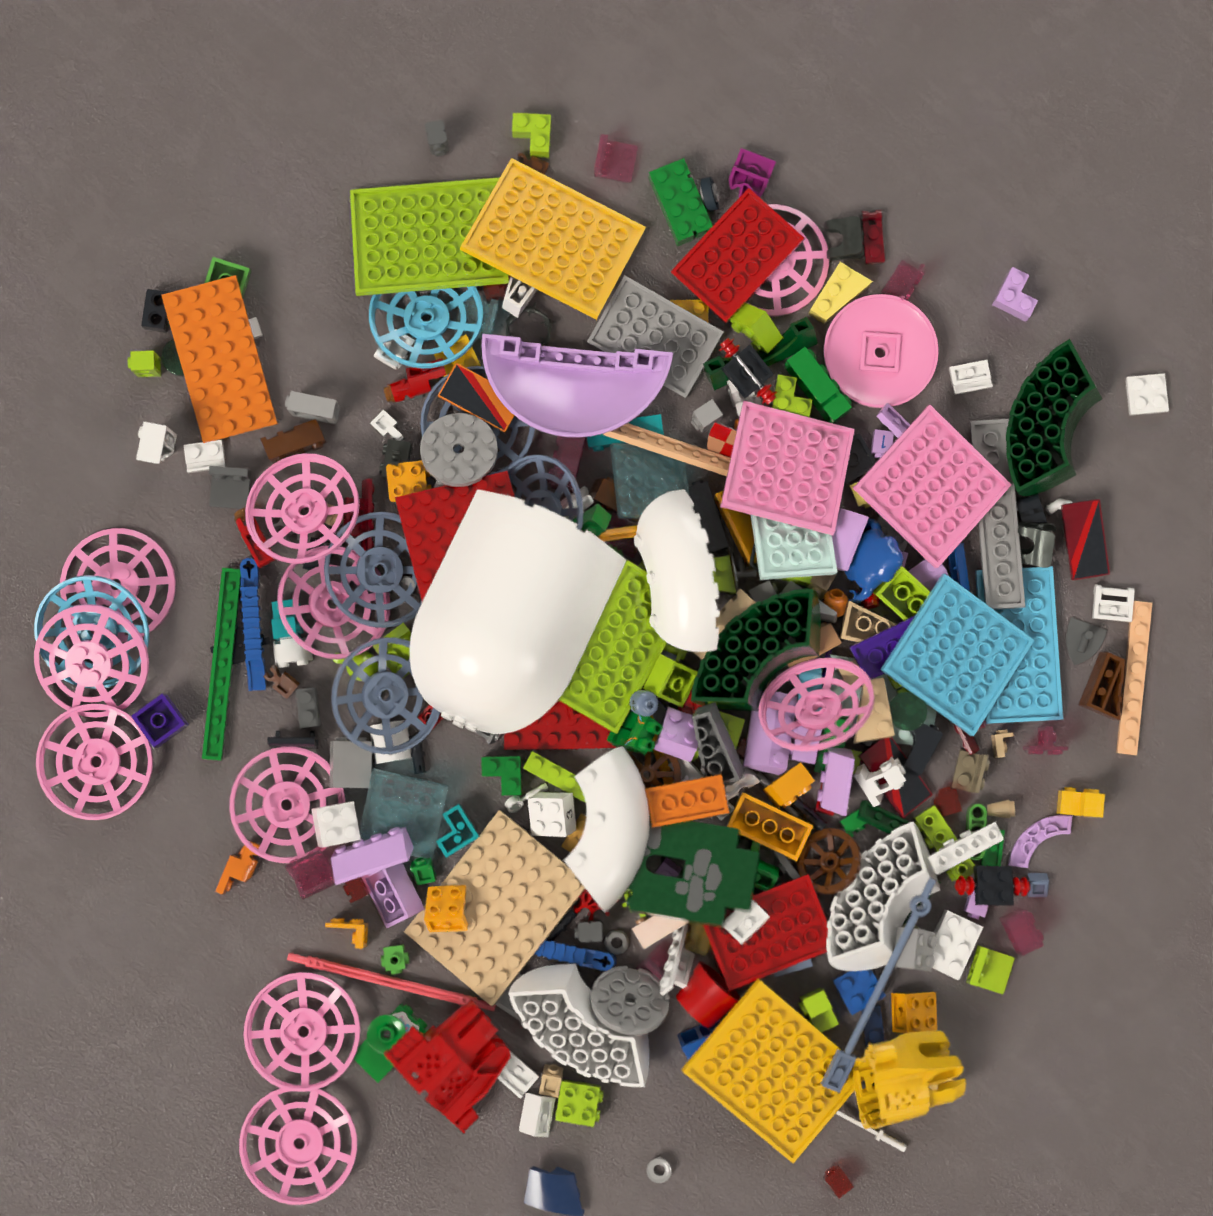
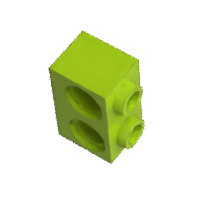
M130 351L128 368L137 377L161 376V358L154 351Z

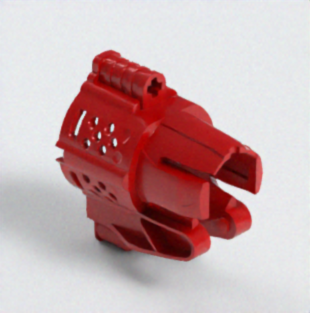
M473 1000L460 1007L438 1027L433 1025L424 1034L412 1026L407 1033H404L401 1039H398L395 1045H392L390 1050L387 1049L384 1052L385 1057L418 1094L425 1090L428 1093L425 1100L464 1134L479 1119L472 1106L487 1094L511 1056L502 1038L495 1035L498 1029L491 1023L492 1020ZM413 1072L419 1075L416 1079L411 1075Z

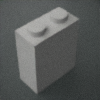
M336 737V741H330L329 788H371L372 752L358 747L351 741H347V737ZM357 738L359 741L372 746V741H366V738Z

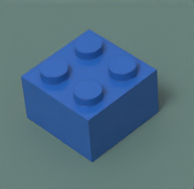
M871 969L844 971L831 978L851 1015L866 1007L878 983ZM882 991L878 1000L886 997L884 991Z

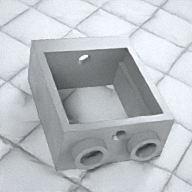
M291 391L290 396L287 395L285 407H287L288 412L292 416L310 420L316 419L320 422L337 425L340 405L337 400Z

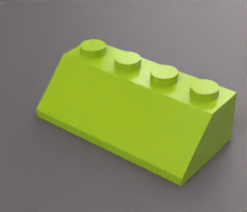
M901 566L890 582H882L874 589L873 593L902 620H906L917 614L930 591Z

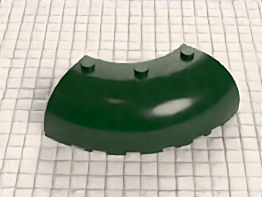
M1070 339L1053 349L1047 357L1036 365V368L1024 380L1011 407L1006 430V456L1012 481L1018 494L1021 496H1030L1044 492L1077 475L1071 458L1073 434L1083 415L1094 404L1102 400L1098 389Z
M797 589L779 595L775 594L770 598L752 604L747 610L731 619L718 635L717 650L707 651L700 662V668L693 683L691 701L701 706L715 702L717 708L723 710L758 711L765 687L780 669L795 660L819 656L821 615L816 591L814 589Z

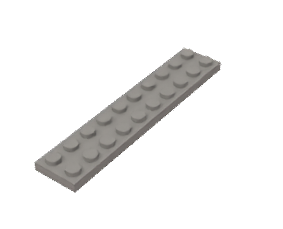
M1009 419L970 421L969 423L971 445L1012 484L978 522L985 604L993 610L1025 608L1015 485L1010 475L1006 456V430Z

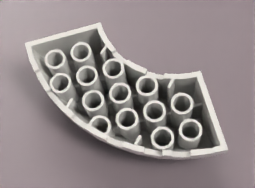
M685 489L671 491L659 496L647 506L639 519L637 532L634 536V544L643 558L647 570V581L650 584L652 606L650 625L664 641L677 648L695 652L717 650L719 628L716 627V617H719V610L717 609L715 599L719 598L718 585L713 582L712 571H715L713 556L708 554L706 546L709 540L705 529H701V518L699 513H694L692 508L694 503Z
M618 747L609 751L575 776L585 796L587 820L580 842L564 860L604 912L609 910L621 898L622 894L634 880L641 866L649 837V809L645 786L634 761L624 747Z
M914 822L891 831L892 834L884 839L880 838L869 851L863 852L861 854L860 871L856 879L849 887L838 892L837 896L834 897L830 908V919L827 923L828 939H826L828 960L833 967L844 971H863L887 965L895 948L897 927H902L903 922L911 911L909 907L911 899L916 895L922 894L929 877L936 880L930 895L940 891L936 873L927 858L930 856V853Z
M576 964L540 967L522 975L513 983L509 990V996L516 1014L518 1013L522 1019L524 1028H527L532 1033L534 1041L541 1048L545 1047L551 1052V1056L565 1066L568 1064L577 1069L576 1072L586 1077L594 1076L602 1079V1082L605 1083L611 1081L620 1083V1086L645 1087L649 1071L648 1033L628 1035L616 1032L605 1026L592 1009V991L582 980Z

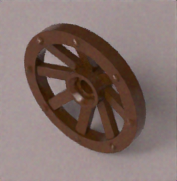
M627 751L639 769L645 789L651 788V783L656 787L662 786L663 784L657 780V777H674L673 783L681 782V766L677 757L664 753L663 756L651 765V752L647 751L645 765L643 766L632 754L634 752ZM669 758L674 771H657ZM645 771L651 773L650 778L644 776Z
M835 828L819 830L807 838L797 860L798 873L800 877L807 875L806 865L821 866L822 868L809 876L814 890L821 894L841 892L849 887L859 874L861 867L860 848L857 842L842 830ZM827 837L828 852H825L816 842ZM834 837H839L845 841L835 854ZM850 846L853 857L841 859ZM811 847L821 856L820 860L806 859ZM852 864L849 873L846 875L841 866ZM827 872L825 886L814 883V881ZM836 872L842 881L832 885L834 873Z

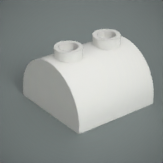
M405 720L390 722V728L400 725ZM382 724L370 726L375 729H383ZM408 727L401 732L392 734L393 746L409 741ZM370 733L372 746L385 747L384 736ZM410 748L395 754L373 753L375 765L412 758V751Z

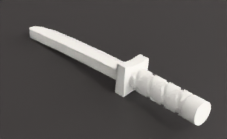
M837 1111V1115L864 1129L861 1122ZM872 1128L865 1129L875 1134L874 1138L880 1141L881 1139L902 1152L907 1147L906 1144L885 1134L880 1128L878 1131Z

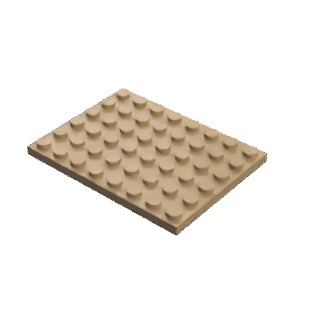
M499 810L479 835V838L475 840L440 885L466 886L464 915L468 922V930L429 932L424 921L425 910L417 914L404 932L489 1005L494 1006L586 888L567 864L504 812Z

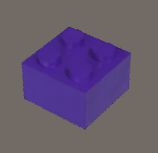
M164 693L131 716L154 748L160 747L189 725L168 695Z

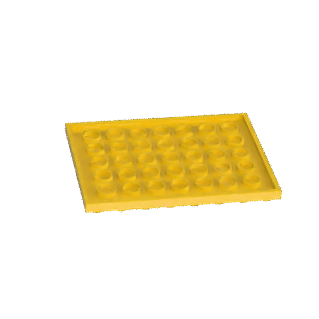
M511 158L463 241L460 250L597 320L646 227Z
M759 979L756 980L681 1069L683 1073L792 1163L798 1159L855 1091L852 1069L840 1093L822 1086L821 1081L837 1049L840 1048Z

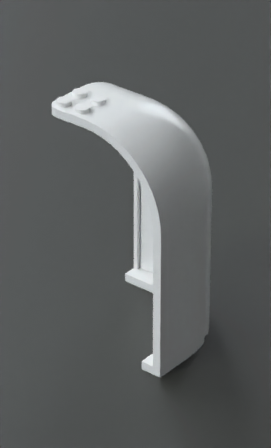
M482 490L476 491L417 613L410 641V664L412 675L420 694L428 704L441 712V717L450 721L453 720L452 724L459 728L466 726L465 728L472 732L479 730L491 734H504L522 729L539 719L563 694L627 560L586 530L583 533L576 529L577 524L538 505H534L532 508L524 505V500Z

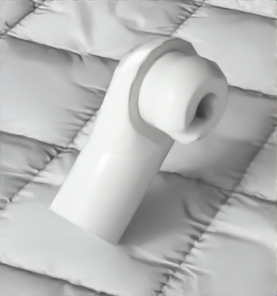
M1059 498L1047 505L1045 509L1051 515L1061 509L1062 504L1073 502Z

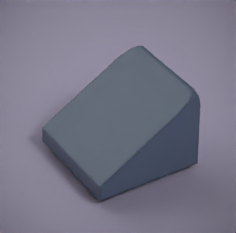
M1028 873L1027 880L1030 882L1028 897H1047L1049 885L1047 874Z

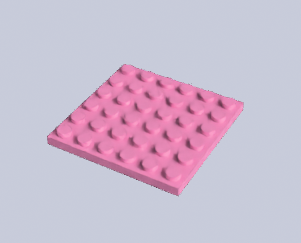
M743 401L720 507L833 535L835 533L855 429Z
M928 405L853 489L936 569L1012 484L931 405Z

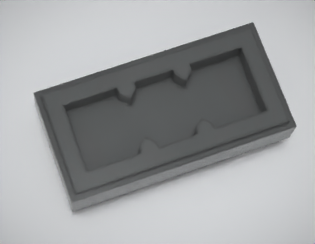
M774 850L772 851L780 862L777 866L783 874L787 873L792 880L800 877L785 855Z

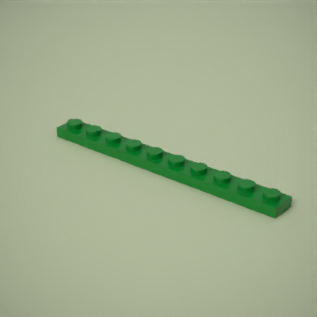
M222 568L202 759L219 761L223 759L241 587L240 569Z

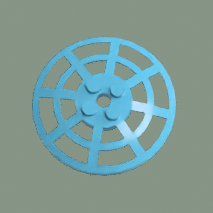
M475 286L467 287L468 290L460 296L452 288L431 290L430 296L420 297L417 296L415 291L399 292L394 296L390 305L379 301L382 294H375L372 296L369 306V324L372 335L381 350L401 364L415 368H435L449 364L463 356L472 347L481 331L483 306L477 288ZM439 290L448 293L454 300L445 305L442 300L437 298ZM408 294L411 302L406 306L405 310L396 307L399 300ZM472 296L477 307V324L466 323V310L463 302ZM458 306L461 321H450L449 311ZM376 308L387 312V326L390 333L382 336L378 335L375 324ZM393 314L404 318V327L398 330L394 329ZM425 314L432 316L431 320L427 322L421 318ZM447 328L458 330L447 343L441 336ZM463 331L474 332L469 343L459 353L454 355L450 347L459 340ZM410 333L417 339L414 347H411L399 337ZM435 339L439 345L438 348L421 349L424 340ZM395 340L403 349L412 352L409 360L406 361L394 355L387 349L384 343ZM443 351L447 357L446 360L435 363H416L419 354L432 355Z
M83 575L67 579L55 586L44 597L37 610L34 623L36 641L43 629L44 613L50 601L60 606L59 613L66 608L72 607L71 604L83 597H87L88 604L96 605L95 597L104 598L112 602L109 608L115 611L119 608L124 617L133 624L129 612L122 604L129 597L138 609L143 621V625L134 626L139 633H144V642L148 649L149 626L142 606L129 590L108 578ZM91 580L108 583L121 590V593L117 598H114L109 594L94 591ZM79 581L84 583L85 591L73 595L66 601L56 595L61 589ZM77 612L71 614L74 616L72 620L74 625L85 623L97 625L101 614L96 612ZM62 618L54 624L55 628L47 631L44 637L56 636L57 638L67 629L66 627H61ZM108 618L105 626L106 629L118 636V632H128L122 625H117L116 620ZM90 630L77 631L81 641L92 640L94 634ZM129 632L127 641L133 639ZM102 634L99 643L103 644L107 649L115 648L116 645ZM63 639L59 644L60 649L68 652L69 648L67 647ZM40 648L41 657L50 668V653ZM120 654L112 659L113 666L122 660ZM128 654L130 667L128 674L132 675L140 666V655L135 662ZM65 659L60 665L55 661L57 673L66 670ZM84 661L88 668L93 667V663ZM70 677L63 679L75 686L78 684ZM113 678L102 683L105 688L117 685L120 679ZM85 686V688L96 689L95 686H93V687H86V686Z

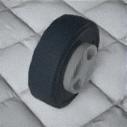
M711 177L702 178L700 193L704 205H706L708 211L719 209L720 197L716 183H714Z

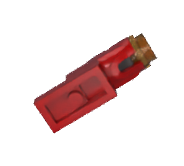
M441 358L427 363H435L443 361V359ZM445 365L435 368H406V379L402 378L394 383L387 384V387H383L387 402L397 403L422 398L423 394L429 393L432 390L430 379H437L446 375Z
M242 508L235 512L234 521L257 566L262 568L276 559L267 555L254 542L246 523V508ZM254 517L256 532L264 543L267 539Z

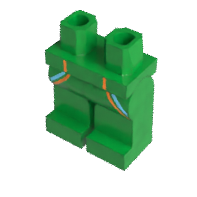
M629 711L618 733L610 732L606 741L617 748L624 747L627 751L646 755L647 751H653L655 742L652 740L655 734H661L663 726L650 716H641Z

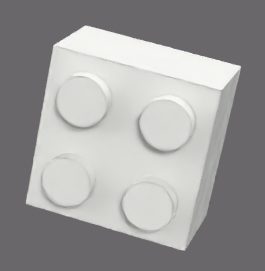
M537 792L528 798L532 836L566 837L576 831L573 793Z
M354 801L311 809L318 847L361 840Z

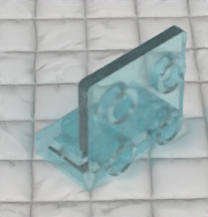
M469 298L463 302L466 310V323L477 324L476 303L473 298ZM491 299V302L481 300L483 322L477 339L482 340V334L493 335L500 306L499 300ZM460 310L458 313L457 322L461 321ZM463 331L462 335H467L468 337H472L474 334L471 331Z

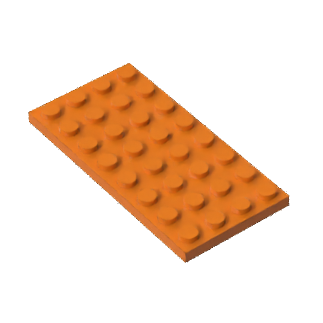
M234 275L162 294L164 307L203 443L278 424L237 276Z

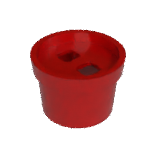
M699 961L693 969V974L689 978L687 986L683 989L681 988L676 995L682 1007L695 1020L707 1028H711L729 1010L733 1009L741 999L735 989L728 991L723 977L702 961Z

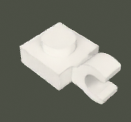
M382 410L370 423L384 437L390 434L398 441L404 438L394 428L398 423L385 410Z

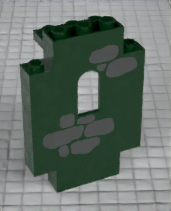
M649 814V837L644 857L634 880L624 892L625 894L632 892V895H628L627 906L634 913L723 928L727 909L750 913L760 853L738 849L740 829L696 821H684L652 828ZM652 855L684 859L686 862L683 878L653 874L647 870L646 861Z

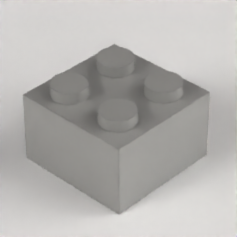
M897 927L895 946L904 927ZM913 928L894 967L932 972V967L934 966L933 953L936 946L935 932Z

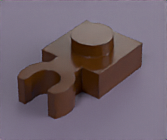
M523 153L518 154V157L523 159L522 164L544 175L546 174L549 167L548 162L535 156L528 160Z
M272 665L269 670L274 675L266 672L264 678L267 681H273L274 685L272 688L287 699L300 683L286 671L281 675L279 669Z

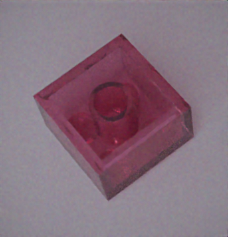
M1019 908L999 918L1016 954L1024 956L1044 946L1042 942L1044 937L1039 929L1036 930L1033 924L1035 919L1031 912Z

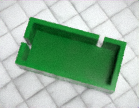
M684 158L649 172L650 183L677 247L692 241L694 231H696L695 237L697 239L704 236L713 226L692 177L690 178L691 173Z
M804 347L786 361L784 368L791 377L797 378L796 384L806 397L812 400L813 406L826 422L835 424L849 413L852 408L850 405L852 402L846 394L842 395L839 392L840 386L834 379L831 380L828 377V371L825 366L818 364L815 360L817 357L814 352Z

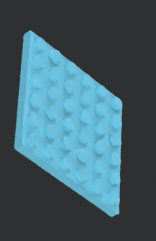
M942 574L884 663L881 671L967 734L974 736L1033 644L1034 639L948 575Z

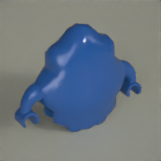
M868 518L864 528L867 531L860 538L849 569L844 571L850 581L855 580L859 587L862 588L861 593L850 590L854 597L849 599V601L857 604L870 597L874 589L882 582H890L904 561L898 541L892 536H886L882 531L880 523Z

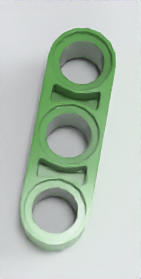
M982 804L970 805L966 813V831H971L975 826L979 829L986 827L987 810ZM975 807L981 810V815L978 818H975L972 814ZM985 850L981 851L975 857H970V859H981L984 856Z

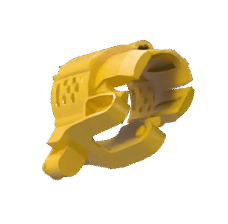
M910 1032L899 1035L892 1041L874 1045L869 1044L868 1049L865 1050L864 1057L856 1059L854 1066L858 1065V1067L852 1068L853 1084L859 1109V1118L864 1129H877L926 1115L929 1112V1108L953 1102L964 1095L966 1089L965 1078L952 1080L958 1077L964 1068L957 1056H949L950 1051L948 1048L950 1047V1042L944 1032ZM863 1076L866 1087L865 1089H862L861 1077Z

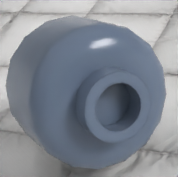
M638 690L630 698V709L637 715L651 716L658 708V699L652 692Z

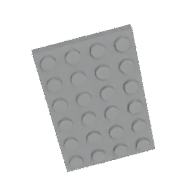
M624 275L587 342L603 352L616 353L617 351L634 353L635 349L673 352L671 367L663 386L687 398L704 368L703 363L708 361L724 332Z

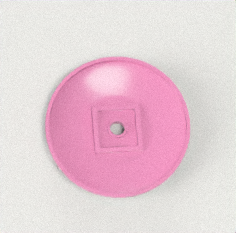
M869 295L849 303L833 319L824 341V361L831 380L834 379L840 386L839 390L844 395L846 394L849 399L873 408H882L887 403L895 407L916 397L930 382L937 366L938 342L929 319L914 304L893 295ZM882 348L885 351V356L882 358L877 357L875 349Z

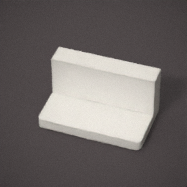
M526 1093L519 1131L532 1136L548 1137L555 1098Z

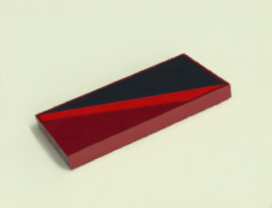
M1100 499L1062 504L1061 512L1071 580L1110 575Z
M892 737L878 739L858 755L869 772L880 770V766L884 762L889 761L890 757H893L894 760L898 758L901 765H903L907 758ZM905 769L906 773L904 774L906 779L903 782L904 785L897 790L891 789L884 792L901 818H905L933 795L921 777ZM884 777L876 780L878 785L887 783Z

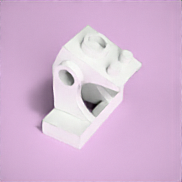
M890 757V760L884 762L880 766L881 769L876 772H869L865 764L857 767L854 777L873 807L881 803L884 792L891 789L897 790L904 785L903 782L906 781L904 774L906 772L898 758L894 760L893 757ZM884 777L887 783L878 785L876 780Z

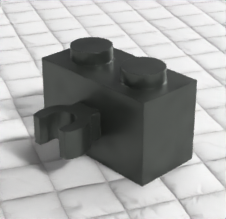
M388 439L387 444L384 443L382 455H385L384 463L381 462L379 469L383 479L387 480L386 466L388 464L398 466L399 463L410 461L412 449L410 442Z

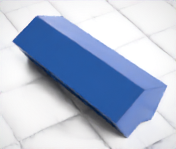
M960 543L948 556L950 574L954 581L970 591L964 544Z

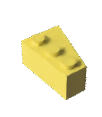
M840 262L808 315L823 324L827 323L863 291L868 289L873 281Z

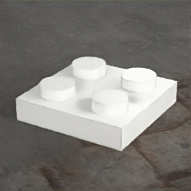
M1165 374L1125 378L1129 416L1169 411Z

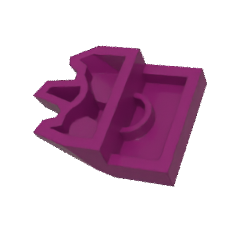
M740 148L728 179L730 189L734 190L736 187H740L738 196L740 197L750 188L756 195L761 197L769 182L776 161Z

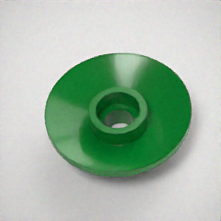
M381 1015L370 1023L367 1029V1040L374 1051L384 1054L387 1049L390 1050L392 1045L398 1042L399 1038L401 1039L404 1036L406 1029L397 1017ZM385 1030L390 1031V1037L384 1036Z

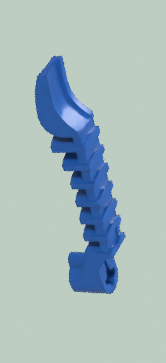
M250 556L242 560L240 564V591L242 592V622L244 623V654H246L248 691L266 690V679L264 678L266 665L265 659L262 657L264 648L261 647L263 638H261L260 634L262 627H260L261 617H259L261 606L258 604L260 599L258 595V589L260 588L259 567L254 558ZM249 561L251 564H254V567L251 569V571L249 567H246V564L249 563Z
M547 939L535 953L539 957L544 956L548 957V959H557L561 962L566 961L570 964H579V966L603 971L610 970L617 964V959L612 953L588 948L581 949L578 946H568L565 943L559 944L556 941H547ZM608 957L611 963L606 965L603 961L597 959H606Z

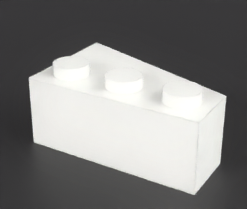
M510 276L502 308L518 318L537 292V289Z
M144 422L143 427L140 426L138 432L140 443L136 460L160 464L161 460L164 461L165 457H169L174 453L177 434L169 427Z

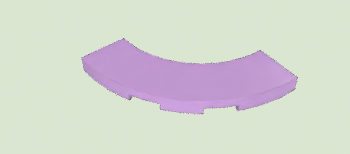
M1073 815L1050 816L1029 826L1015 842L1009 856L1008 866L1028 868L1030 858L1041 842L1055 835L1071 834Z

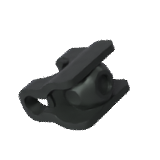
M858 216L832 219L824 223L826 232L839 233L843 236V241L838 247L827 250V259L837 261L863 258L865 254L864 233Z
M1021 522L1018 524V533L1021 536L1030 538L1034 542L1032 547L1020 549L1022 564L1043 568L1051 566L1056 541V526L1054 524Z

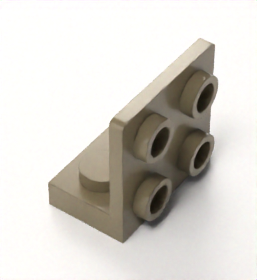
M959 750L951 788L971 793H979L980 790H983L985 784L983 774L984 771L988 770L990 760H987L988 755L975 753L969 755L967 751Z

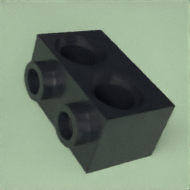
M147 289L141 323L145 330L167 333L170 324L164 304L157 306L156 302L159 298H162V294L170 292ZM156 317H162V321L159 324H153V320Z

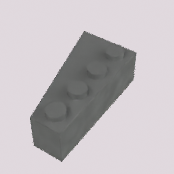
M716 703L698 707L692 719L695 737L698 741V754L701 759L702 775L710 777L722 774L724 785L739 781L745 770Z

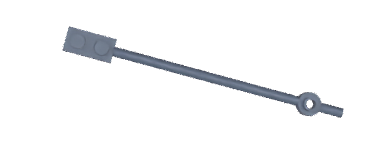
M929 877L922 894L916 895L911 899L909 907L912 914L845 1050L837 1049L821 1081L823 1087L840 1093L857 1059L852 1052L919 916H924L930 911L931 904L928 898L936 883L935 879ZM921 902V905L916 907L917 903Z

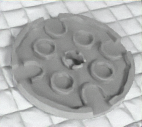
M465 413L445 415L434 421L425 431L420 444L421 459L426 471L436 478L438 482L454 487L469 486L482 480L493 469L498 453L495 434L488 424L476 416ZM460 445L464 448V451L462 453H455L454 448Z
M619 966L605 971L597 978L591 993V1005L597 1018L609 1029L622 1034L640 1035L655 1030L663 1023L669 1009L668 992L664 995L660 994L661 980L649 971L642 968L636 970L630 969L628 966ZM626 998L634 999L635 1003L625 1002Z

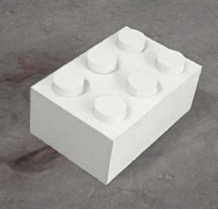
M944 909L934 931L936 946L934 947V966L932 968L959 980L983 927Z

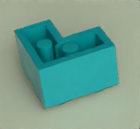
M293 599L282 601L283 608L293 607ZM278 601L272 602L274 618L271 620L273 639L277 641L291 639L292 637L286 630L280 617ZM286 615L291 629L299 639L302 638L301 634L304 633V629L300 626L296 616Z
M460 804L442 814L452 831L436 842L447 858L479 838V834Z

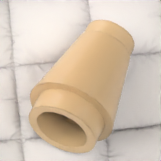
M1004 800L987 804L988 816L1009 819L1010 817H1015L1014 801Z

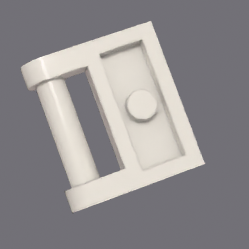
M1095 584L1092 619L1132 622L1134 588H1108ZM1101 594L1126 597V602L1101 600Z

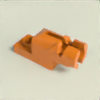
M249 841L253 846L259 849V844ZM244 845L239 852V857L230 855L215 892L225 894L226 891L229 892L234 882L231 880L232 877L247 882L252 877L258 863L253 857L256 854Z

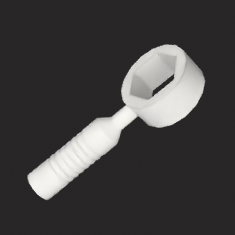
M543 783L527 792L522 798L517 795L512 796L505 802V807L510 813L517 812L522 808L523 801L537 792H545L549 788L546 783Z

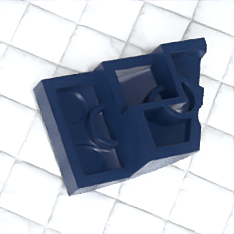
M535 1166L530 1168L524 1204L564 1215L583 1216L585 1214L579 1199L581 1195L577 1188L575 1173L560 1167H556L551 1173Z

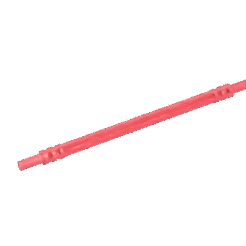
M289 953L287 960L305 964V967L364 980L458 1005H464L473 1000L482 1009L494 1011L496 1006H491L486 1001L478 1000V997L403 980L309 955L305 957Z

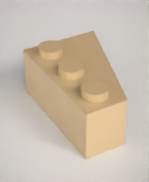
M884 678L871 680L875 698L873 709L865 724L855 733L854 744L895 736ZM865 684L861 686L859 707L869 705V693ZM858 714L856 724L859 722V720L862 718L864 714Z

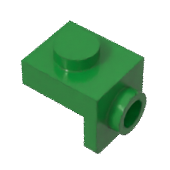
M419 857L412 861L410 870L414 872L417 885L436 882L437 878L431 857L426 859L425 857Z

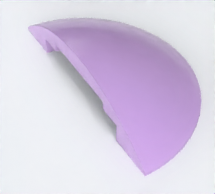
M482 334V358L485 372L502 404L527 425L542 432L562 437L579 438L604 434L636 418L652 403L662 389L673 358V352L635 349L634 353L621 351L610 353L541 346L539 343L522 342L520 337Z

